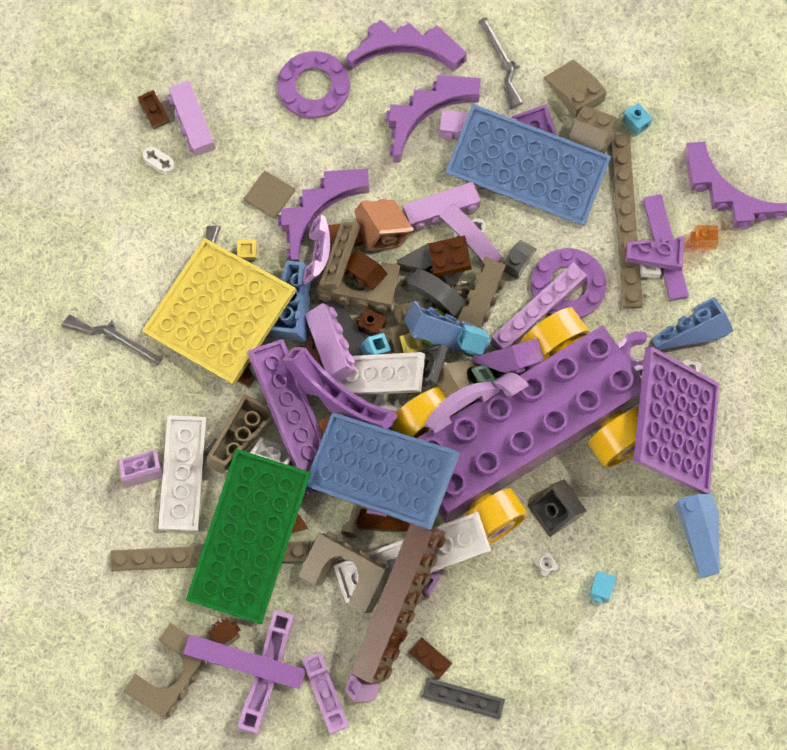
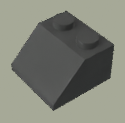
M565 479L551 484L528 504V507L549 537L575 522L587 512Z

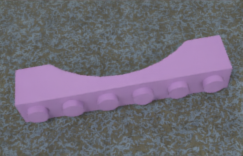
M573 262L491 337V344L497 350L518 344L548 312L575 293L585 283L587 275Z
M274 610L262 653L263 657L282 662L295 622L294 615ZM255 676L237 726L240 731L259 736L275 682Z

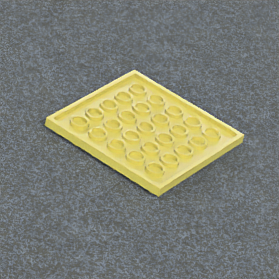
M204 238L142 332L234 386L250 362L247 351L261 346L297 290L288 283Z

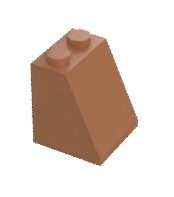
M380 199L371 202L370 200H364L354 210L357 222L360 224V233L366 251L399 248L413 232L412 226L395 200Z

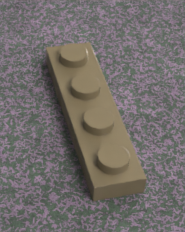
M341 222L319 283L322 289L339 288L360 229L358 222Z

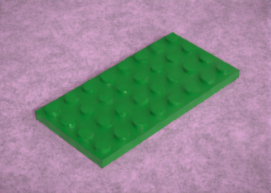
M236 448L186 601L261 625L263 624L311 472Z

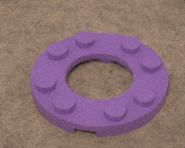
M320 51L303 52L291 58L282 67L277 82L278 93L284 106L299 117L307 119L327 117L337 112L346 102L350 92V78L347 69L336 57ZM318 69L325 72L332 82L329 93L317 100L307 99L299 94L296 88V81L304 71Z
M562 248L546 254L539 260L531 277V291L534 298L550 284L553 273L561 268L569 267L573 262L587 275V289L580 298L572 301L563 300L548 312V315H552L565 308H573L582 319L593 313L600 306L606 292V277L601 265L594 257L578 249Z

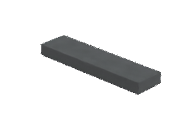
M428 677L422 694V698L499 720L505 703L503 698Z

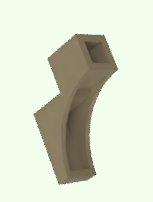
M415 299V301L420 303L419 306L424 308L423 299ZM413 300L394 305L398 324L379 329L380 334H385L391 349L388 354L403 353L399 336L410 331L404 320Z

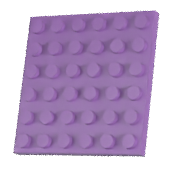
M652 346L645 347L634 462L698 493L710 494L719 383Z

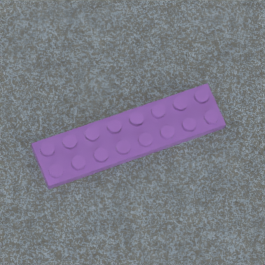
M281 339L248 350V357L293 467L310 471L323 436L303 388L282 361L289 353L284 340ZM307 487L305 496L317 492V490Z

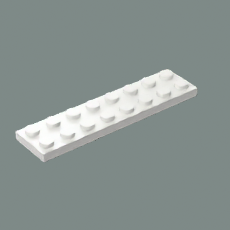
M478 512L437 527L446 532L444 536L446 540L443 547L439 548L437 563L431 568L430 573L491 551ZM404 540L369 552L371 554L370 558L374 560L380 559L387 563L388 568L392 569ZM351 560L334 565L346 604L349 602L358 583V570Z

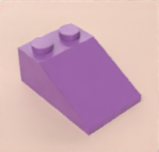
M538 338L473 357L471 360L474 363L487 365L489 368L504 373L513 371L516 374L525 371L524 367H526V370L535 367L538 362L544 361Z

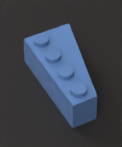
M286 261L280 280L295 287L297 291L269 332L275 339L307 342L308 322L305 314L309 312L311 281L306 285L303 284L304 269L306 267L303 262Z

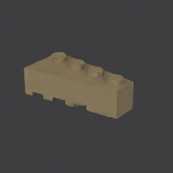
M484 257L482 261V272L478 271L473 285L474 289H470L466 300L467 305L463 306L458 318L460 324L464 321L483 330L482 325L484 321L488 322L491 315L489 309L491 305L495 306L499 296L496 294L499 289H503L506 279H504L506 265L488 257Z
M244 394L207 456L206 466L223 474L230 467L236 448L246 451L275 422L269 406Z

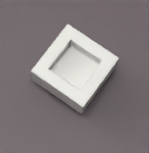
M640 264L641 277H660L661 270L659 267Z

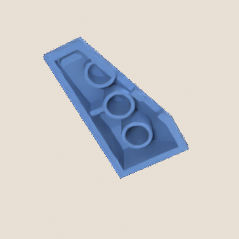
M713 297L694 307L692 315L689 317L683 315L679 318L680 322L677 326H668L654 336L652 341L657 350L717 340L727 336L734 330L725 311L717 299Z
M695 494L678 499L675 507L700 579L719 574V511L713 494Z

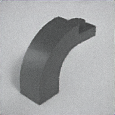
M418 268L415 272L411 271L401 284L406 291L423 295L440 308L444 314L455 316L466 302L445 282Z

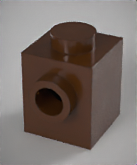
M365 309L363 314H359L356 323L360 332L369 336H375L380 334L379 329L385 328L387 317Z
M228 618L218 620L213 625L214 628L208 631L209 636L214 642L227 646L240 638L238 633L240 628L235 621L230 622Z

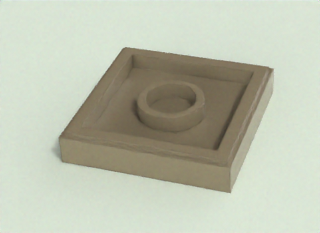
M264 170L244 197V202L276 219L281 212V208L286 205L295 192V188Z

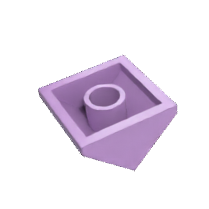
M156 449L119 460L121 479L126 488L163 477Z

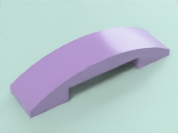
M452 203L439 215L451 230L453 229L458 236L465 235L467 246L478 256L477 259L481 263L484 257L498 262L503 259L490 240L456 205Z
M322 214L311 222L309 238L314 240L315 244L312 262L304 269L303 284L305 285L321 273L329 257L330 233L325 216Z
M511 372L491 382L499 389H503L506 396H513L529 386L523 378Z
M481 382L466 386L442 401L428 417L425 425L431 431L437 433L452 423L449 416L477 398L485 402L501 391L491 382Z
M321 652L303 658L304 667L330 735L348 728L349 724Z

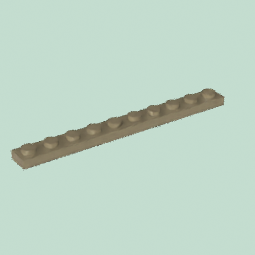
M615 134L611 142L623 308H642L640 264L625 262L627 243L638 241L630 134Z
M308 541L289 542L282 563L305 562L309 554ZM203 546L111 550V571L197 567Z

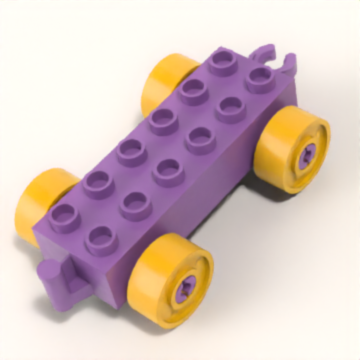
M565 308L538 323L520 341V343L538 338L544 361L538 362L535 367L520 375L529 386L513 396H506L503 389H500L501 392L487 401L479 400L458 414L454 413L449 416L452 423L437 433L427 428L425 422L435 408L446 399L440 387L430 389L418 395L395 413L398 417L391 426L394 432L443 446L460 453L438 510L445 523H449L466 511L468 512L462 517L478 512L489 545L496 542L519 526L529 515L512 488L502 489L598 429L600 430L589 440L588 446L604 469L612 468L633 456L639 407H634L640 404L642 384L640 376L643 374L644 361L635 360L631 356L630 350L633 346L643 345L646 342V332L635 331L625 336L620 343L616 344L604 325L590 332L573 308Z

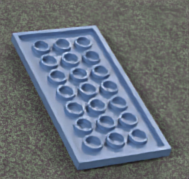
M472 104L445 173L469 183L473 182L474 185L584 226L611 156Z
M332 412L309 471L311 476L307 487L431 530L460 453Z

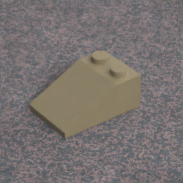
M574 59L544 77L545 81L574 119L577 118L584 105L594 108L605 101L607 91L596 77Z
M584 105L574 122L568 140L605 154L619 129L617 117Z

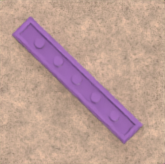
M662 195L643 197V204L653 241H660L662 238L673 239ZM661 268L669 300L676 301L688 298L689 294L682 269L677 271Z
M190 634L183 652L184 655L299 690L306 669Z

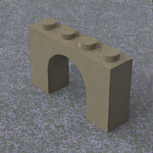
M382 262L381 266L388 275L373 291L371 289L364 291L352 290L342 280L338 289H322L319 283L324 272L323 269L320 274L316 299L324 302H336L343 306H356L363 310L371 309L379 313H391L400 265Z
M471 358L464 361L456 360L449 364L448 362L443 363L437 384L447 398L456 391L469 386L468 379L475 384L479 383L472 369L482 365L472 362ZM477 398L476 400L472 401L471 403H469V404L466 405L465 407H463V408H461L460 410H458L457 412H455V414H458L459 412L463 411V410L466 409L467 407H469V406H471L472 404L476 403L477 401H479V399Z
M331 532L318 533L299 577L313 585H323L332 564L337 559L346 557L355 564L358 570V583L348 604L363 613H372L392 569L387 567L386 562L370 558V553L364 550L357 551L350 542L337 540L338 536Z
M172 623L168 625L159 641L181 656L184 670L179 681L170 687L159 688L134 674L123 690L126 694L165 720L167 717L171 718L177 710L175 705L179 699L183 700L189 692L187 688L190 683L197 681L200 676L199 670L203 665L207 666L209 663L183 654L189 635Z

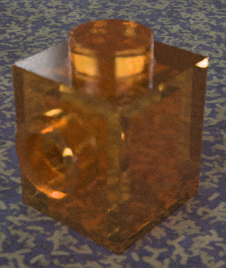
M695 225L693 232H690V243H693V249L716 250L719 243L718 226Z

